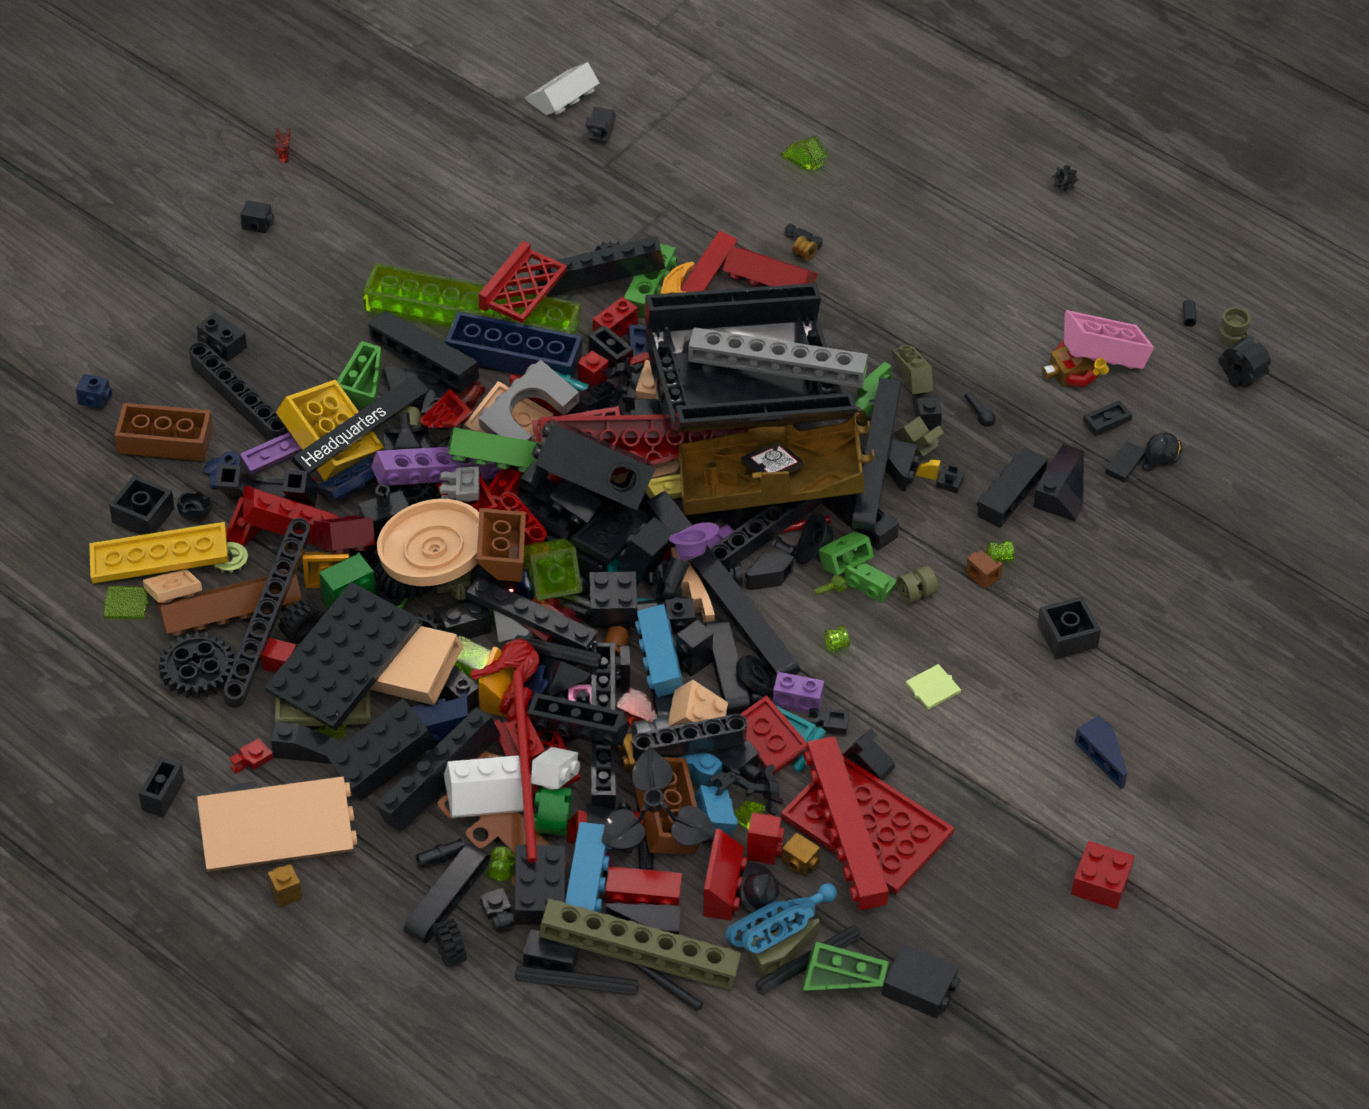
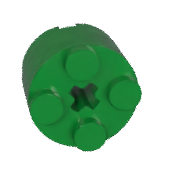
M544 786L542 788L538 787V792H536L535 806H539V809L534 815L537 833L567 836L566 825L570 819L572 788L547 789Z

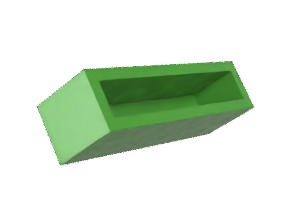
M452 427L447 454L452 455L453 460L465 462L466 458L474 459L475 464L487 466L488 462H494L497 468L509 469L511 465L518 467V471L525 472L530 464L534 462L533 455L531 454L535 444L538 442Z

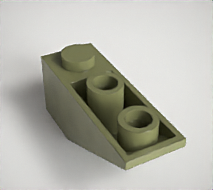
M903 345L899 349H894L893 355L906 388L912 395L933 391L932 366L921 354L910 345Z
M819 919L808 920L807 925L803 929L760 953L749 951V957L759 977L763 978L794 960L818 935ZM776 931L775 933H772L771 935H772V936L776 935V934L778 933V931ZM758 937L754 938V939H753L754 941L751 943V945L756 946L755 941L758 940L759 938H758Z

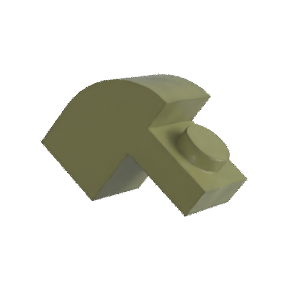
M919 416L894 433L899 441L917 445V454L923 457L939 446L937 437L944 432L940 426L929 431Z

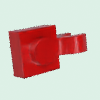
M258 738L240 748L239 754L229 758L232 762L230 768L235 774L248 766L254 770L272 760L273 753Z

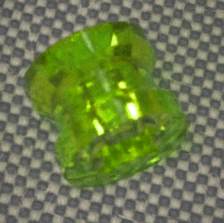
M844 625L838 626L835 630L826 629L824 631L825 642L830 652L836 651L839 647L848 648L850 646L849 635Z

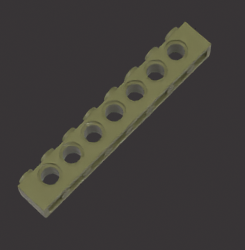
M548 899L538 937L727 990L732 988L741 952L730 948L719 947L706 941L694 940L681 934L669 933L659 928L644 926L634 921L623 920L609 914L598 913L584 907H577L552 899Z

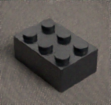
M516 845L514 876L515 924L541 925L548 899L565 903V846L536 845L537 861L530 863L527 860L526 845Z

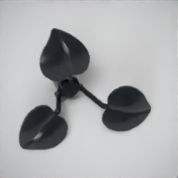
M649 747L637 760L632 773L635 787L640 791H646L644 793L645 805L642 807V811L637 819L630 810L620 809L613 812L605 823L602 842L615 849H629L637 846L646 834L645 828L640 824L647 811L656 813L662 809L666 811L672 820L676 821L672 825L671 831L674 839L681 845H698L713 838L715 831L711 820L701 809L694 806H684L680 809L677 817L668 808V805L664 803L661 789L666 788L670 784L673 771L668 761L652 747Z

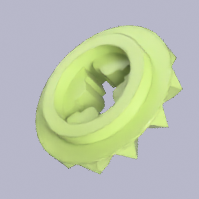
M227 542L228 554L230 553L232 556V561L214 564L215 569L219 568L222 573L225 571L232 573L235 569L241 571L242 566L247 565V550L238 543Z

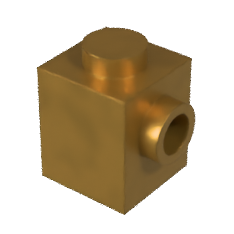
M796 833L782 848L781 862L787 865L791 871L798 872L805 877L810 870L814 871L821 861L819 858L820 847Z
M291 864L277 867L273 871L268 872L270 890L279 908L302 899L300 881Z

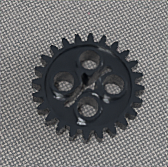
M196 632L192 638L187 633L185 640L177 637V644L169 642L170 649H163L164 655H160V663H158L160 678L163 679L164 686L169 685L170 691L176 689L178 696L186 692V698H189L191 694H195L196 699H198L200 693L208 697V691L217 694V687L224 689V682L227 681L235 661L234 652L231 651L230 645H225L224 639L217 641V635H214L211 639L208 638V633H205L203 637H199V633Z

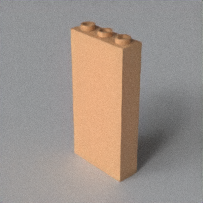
M421 626L369 690L435 705L463 648L458 636L453 633Z
M343 776L197 796L207 872L352 852L353 845H357L356 830L351 831L350 821H354L353 807H348L346 797H351L349 782L344 783Z

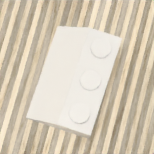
M586 62L566 70L526 96L525 99L545 115L551 113L557 115L566 110L565 105L569 104L571 106L580 101L579 96L582 94L586 96L595 91L593 87L598 85L599 81L589 63Z
M519 756L449 761L447 763L444 779L451 818L523 812Z

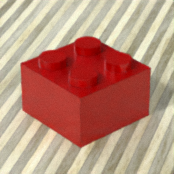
M1088 841L1074 876L1071 895L1118 910L1132 872L1135 855Z

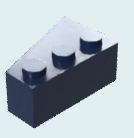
M466 693L459 694L458 699L447 702L445 698L440 699L436 705L425 707L424 704L411 707L436 739L437 743L432 747H436L468 716Z

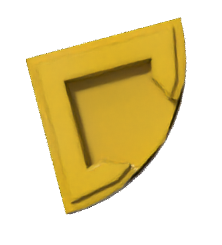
M930 460L928 463L920 464L916 476L937 481L940 460Z

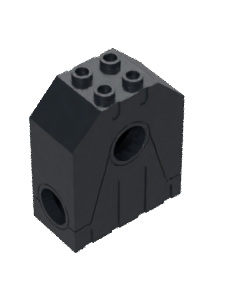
M551 419L550 423L545 422L541 431L542 441L540 444H535L531 454L536 465L630 508L638 509L655 471L654 466L648 459L554 419ZM622 466L629 469L625 481L617 483L610 480L615 468Z

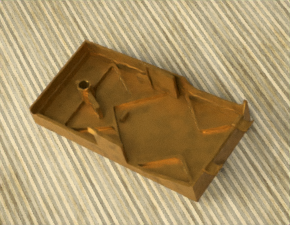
M855 415L843 423L808 430H798L792 424L757 426L748 428L749 431L679 444L681 492L685 515L864 493L862 463H869L874 459L873 450L868 455L861 453L859 439L860 434L869 432L870 422L868 421L865 426H858ZM779 440L803 461L804 468L789 474V471L752 473L742 464L741 457Z

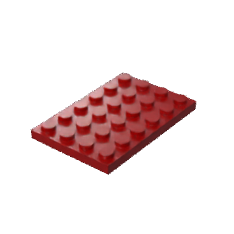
M842 755L887 888L897 895L954 834L955 828ZM810 782L781 812V819L836 855L837 845L836 842L832 843L829 834L831 827L829 823H825L823 804H819L817 800V786Z

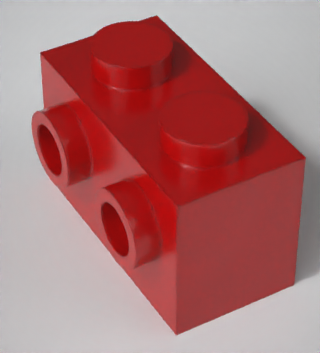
M752 813L747 840L746 857H748V861L775 865L777 856H782L785 828L781 827V817Z

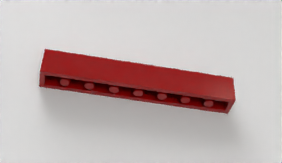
M834 736L808 741L807 751L803 753L806 766L810 765V779L812 784L817 786L816 795L818 803L823 804L824 821L829 823L831 827L829 829L832 843L836 842V856L838 862L843 863V877L845 882L850 884V898L852 902L856 901L859 911L885 906L888 902L889 890L836 738Z

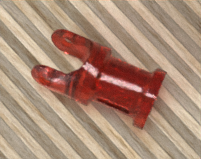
M475 381L458 397L473 410L477 405L478 398L485 394L486 388L481 382Z

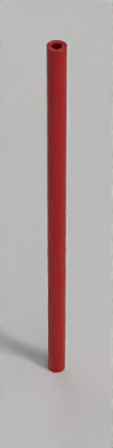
M516 670L513 672L527 860L530 863H534L537 861L523 676L522 671Z

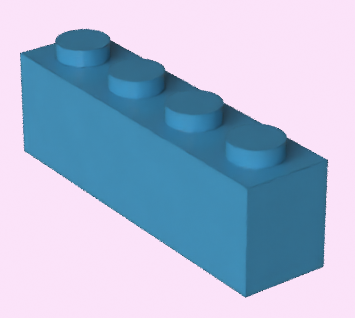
M661 604L637 611L639 621H635L637 632L639 635L642 634L643 639H639L642 653L646 652L647 656L643 658L646 671L650 670V675L647 676L650 690H655L657 697L672 694L674 690L684 685L669 616L665 605Z
M579 822L565 903L601 913L602 899H599L600 892H605L606 878L603 877V873L609 869L610 857L606 856L607 849L611 850L612 848L602 842L605 825Z

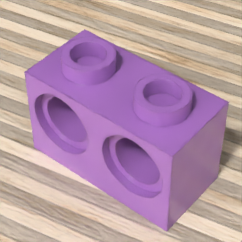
M778 672L773 690V703L782 709L809 714L810 708L820 710L823 699L824 680Z

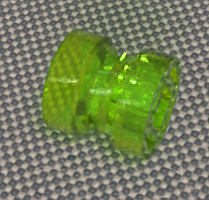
M1004 540L999 544L996 541L988 542V556H991L996 563L1000 560L1006 563L1013 562L1014 547L1012 540Z
M496 847L492 850L490 857L492 862L489 864L487 873L495 880H509L513 870L511 865L514 864L515 853L506 847Z

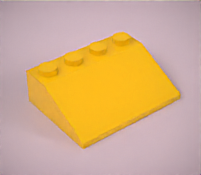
M336 379L285 397L276 411L302 450L359 412ZM372 431L318 468L317 471L326 481L369 455H376L377 451H382L385 447Z

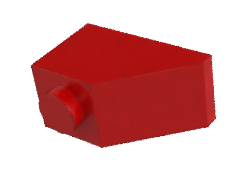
M240 497L227 528V540L245 547L262 528L243 523V497Z

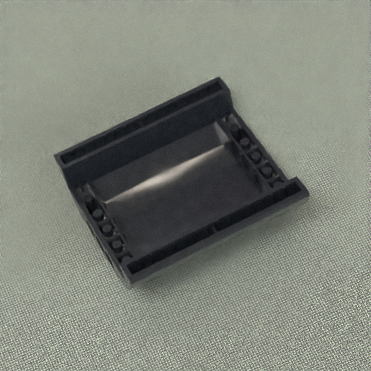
M816 283L646 295L645 322L650 366L663 416L670 431L678 433L850 419L855 415L857 409L852 393H842L838 384L688 361V346L694 327L827 348L818 319L821 296Z

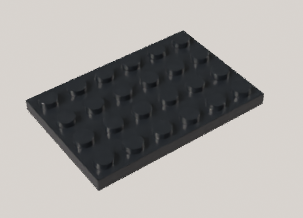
M350 582L264 688L268 693L336 731L423 623L418 617Z

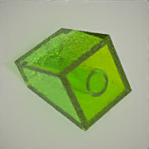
M563 538L524 546L523 566L537 601L582 592L576 548L567 539Z

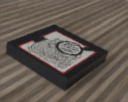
M779 440L741 457L742 464L752 473L789 471V474L804 468L803 461Z

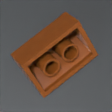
M480 508L476 562L497 580L521 582L526 512Z

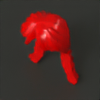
M512 640L504 645L497 660H494L490 665H486L483 669L472 670L470 677L476 681L481 677L493 675L504 670L506 667L515 668V671H522L524 683L535 673L539 664V655L527 640ZM513 679L504 692L502 703L499 707V711L503 715L508 713L510 702L515 698Z

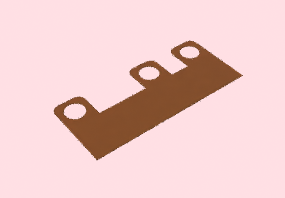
M446 794L438 801V806L451 818V812L445 808V802L448 799ZM519 812L479 816L481 819L466 830V836L478 848H484L497 837L514 854L516 845H526L524 818ZM482 827L488 831V838L485 841L475 840L473 831L476 828ZM535 830L536 845H549ZM514 876L511 878V883H512L513 885H514Z

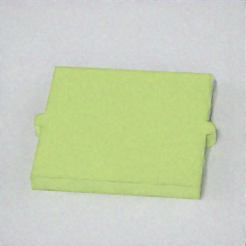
M939 664L905 682L907 687L914 693V698L919 699L927 710L961 693V689L952 680V676L948 675Z

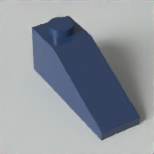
M1098 715L1077 728L1075 743L1122 789L1125 787L1127 771L1112 726Z

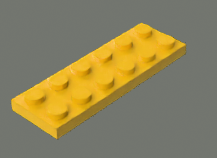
M225 522L89 543L92 583L229 562Z

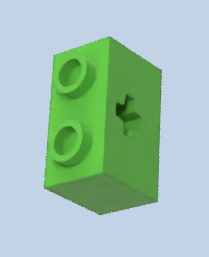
M856 531L821 547L818 551L823 570L834 575L845 572L848 566L855 567L874 557L869 537Z

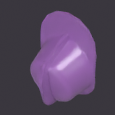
M699 523L671 535L669 541L675 544L679 559L686 561L703 555L706 551L708 540L716 536L720 529L714 523Z

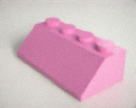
M1069 310L1065 312L1064 344L1070 350L1071 355L1077 358H1081V356L1087 357L1093 361H1096L1098 358H1104L1111 365L1120 364L1130 369H1134V367L1144 369L1154 350V346L1137 325Z

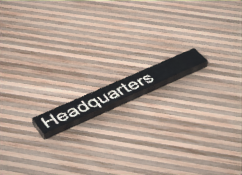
M414 374L293 456L291 461L299 470L308 471L311 474L428 393L429 389Z

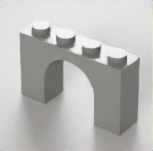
M540 360L536 364L530 365L526 370V374L520 379L514 380L510 389L505 393L499 394L495 399V403L481 411L478 417L480 428L488 434L533 441L532 435L512 418L511 413L515 405L523 399L536 397L547 401L562 415H566L579 403V392Z

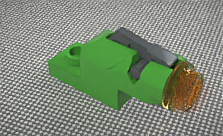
M886 362L882 363L864 379L863 388H857V401L855 403L857 410L855 417L858 426L864 425L872 419L879 378H892L891 365Z

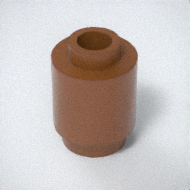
M622 626L610 627L604 643H615V656H620V646H627L630 634Z

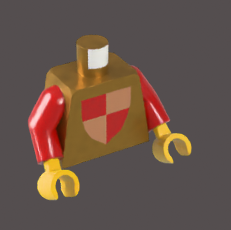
M1064 340L1051 353L1049 365L1042 367L1043 377L1045 379L1055 377L1062 387L1074 386L1084 388L1088 384L1095 383L1099 373L1105 375L1109 372V367L1106 365L1107 362L1104 358H1098L1094 363L1093 360L1087 357H1074L1064 344Z

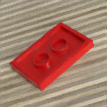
M767 695L740 714L747 720L748 741L758 750L759 761L765 768L771 764L774 765L775 771L773 775L807 751V742Z

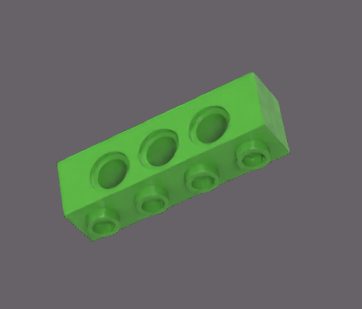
M660 244L666 269L634 276L624 298L638 307L639 318L645 319L646 295L660 294L665 277L672 269L676 268L678 257H675V247Z

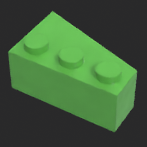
M363 341L360 342L337 380L359 411L378 399L382 371L381 347Z
M815 942L812 946L801 992L881 987L884 983L889 962Z

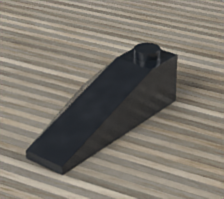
M1065 444L1061 446L1036 488L1034 508L1076 521L1083 506V450Z

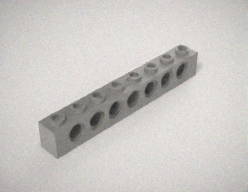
M695 327L688 346L689 362L863 388L867 371L868 354Z

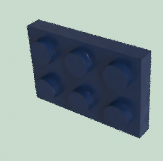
M369 455L318 485V494L340 500L348 496V492L352 489L364 487L367 485L368 480L376 478L372 469L375 456Z

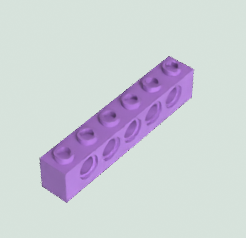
M448 447L377 451L372 464L373 472L380 486L381 484L389 486L446 482L448 480H440L441 472H456V468L479 466V472L483 480L494 479L501 470V468L496 467L494 462H488L486 466L475 464L474 459L466 458L465 462L453 460L452 455L447 454Z

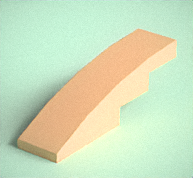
M671 548V557L679 559L676 548ZM687 560L683 561L688 563L689 567L680 586L682 588V597L688 596V598H693L695 613L701 612L704 624L705 622L714 621L713 607L701 579Z

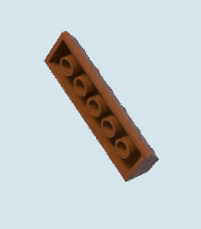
M289 571L280 572V574H287ZM296 573L283 603L284 608L290 605L294 606L295 601L302 599ZM268 576L195 593V595L190 597L175 598L169 603H156L165 633L177 636L184 634L185 629L194 628V631L207 628L209 623L216 622L217 625L229 623V618L238 616L239 619L252 617V612L255 611ZM278 589L270 591L272 594H279L281 592ZM264 609L262 611L263 614L273 612L270 609Z

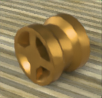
M800 236L793 245L792 253L796 256H802V259L808 262L815 256L818 244L813 241L809 242L805 236Z

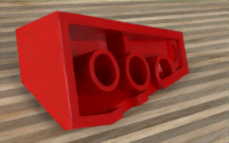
M450 389L419 421L426 428L458 427L469 420L470 414L473 411Z

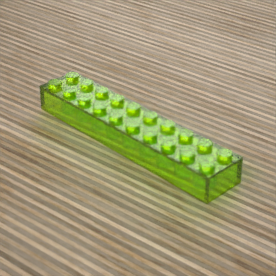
M375 263L363 290V304L366 311L381 314L388 311L401 318L446 327L452 326L457 311L576 335L581 323V303L545 296L525 322L521 323L490 308L486 312L479 309V293L486 284ZM506 288L507 292L516 291V290H512V289H507V288ZM529 294L524 295L525 300L535 299L536 295ZM521 296L509 298L511 303L522 301ZM505 298L496 300L495 303L501 305L507 304ZM520 307L513 310L522 315L525 308Z

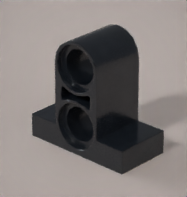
M870 728L842 755L883 781L895 769V764L873 740L877 734Z

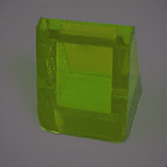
M747 800L734 812V816H736L739 823L749 830L752 813L765 815L766 807L763 804Z

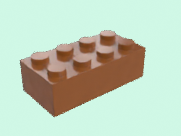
M123 403L114 435L117 453L205 461L213 431L211 410Z
M663 757L670 764L673 777L670 784L666 788L661 789L664 803L678 817L682 807H697L686 758ZM635 787L641 813L642 807L645 805L644 793L646 791H640ZM664 809L656 813L649 811L645 813L643 827L646 831L645 836L649 853L694 855L700 844L684 846L678 843L671 831L672 825L676 821L672 820Z

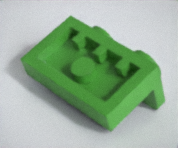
M865 562L855 567L848 566L845 569V583L881 603L896 588V579Z

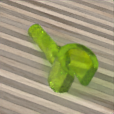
M835 575L830 583L814 589L815 594L817 595L833 588L838 592H843L847 588L845 584L847 581L842 576Z

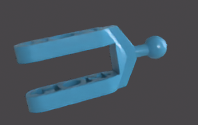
M826 883L821 885L818 893L811 897L774 901L730 925L726 930V940L733 946L744 947L750 952L760 953L803 929L807 925L808 919L814 916L815 905L821 902H833L837 896V889L832 884ZM795 916H799L796 918L797 923L789 922L793 920ZM762 918L763 922L754 926L756 920ZM779 927L778 933L772 936L770 932ZM736 931L744 932L739 935L740 940L734 939L737 936ZM758 937L759 939L755 941L756 946L751 945L754 941L753 939Z

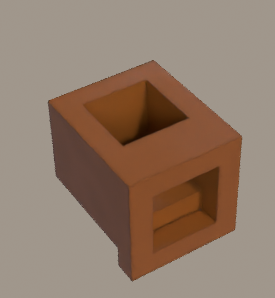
M980 550L968 557L966 573L985 589L1001 579L1003 563L1000 561L996 563L991 556Z

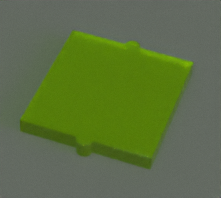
M108 586L106 599L103 600L105 605L104 619H144L146 606L149 605L147 600L148 592L144 587Z

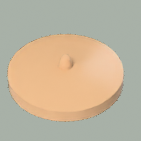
M451 499L427 500L406 507L395 514L384 525L379 534L377 550L382 567L395 580L414 586L439 585L461 577L478 564L476 560L479 512L466 503Z

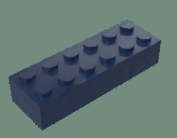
M457 311L445 340V344L475 359L478 366L521 375L526 374V370L530 365L542 360L552 370L564 375L569 374L571 378H574L578 362L582 356V336Z

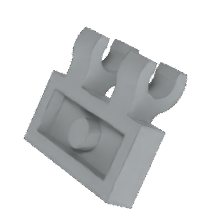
M479 466L456 468V472L445 471L440 473V480H448V482H442V486H440V494H448L441 496V499L454 500L456 498L457 501L461 502L479 500Z

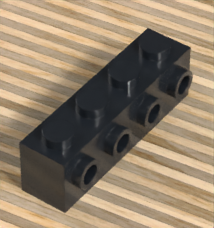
M538 693L534 694L527 712L533 727L539 731L545 732L548 730L557 732L562 736H577L585 741L596 740L608 746H622L629 728L624 711Z

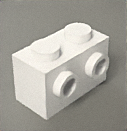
M555 747L549 748L533 760L531 783L544 786L547 789L560 788L578 774L580 762L577 761L578 752Z

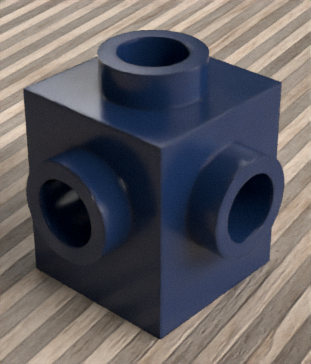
M83 374L76 388L78 404L104 409L106 402L110 401L112 397L109 380L100 376Z

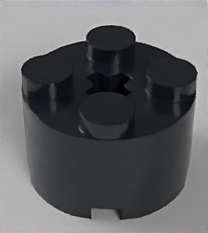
M1251 337L1242 338L1225 350L1218 359L1220 366L1228 377L1229 383L1233 387H1249L1270 371L1268 368L1271 364V358L1268 351L1260 342L1258 344L1253 342Z

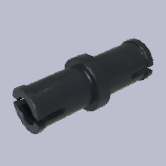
M460 838L445 845L437 844L433 849L417 853L415 855L417 864L422 869L437 862L445 863L447 859L457 856L465 846V843Z

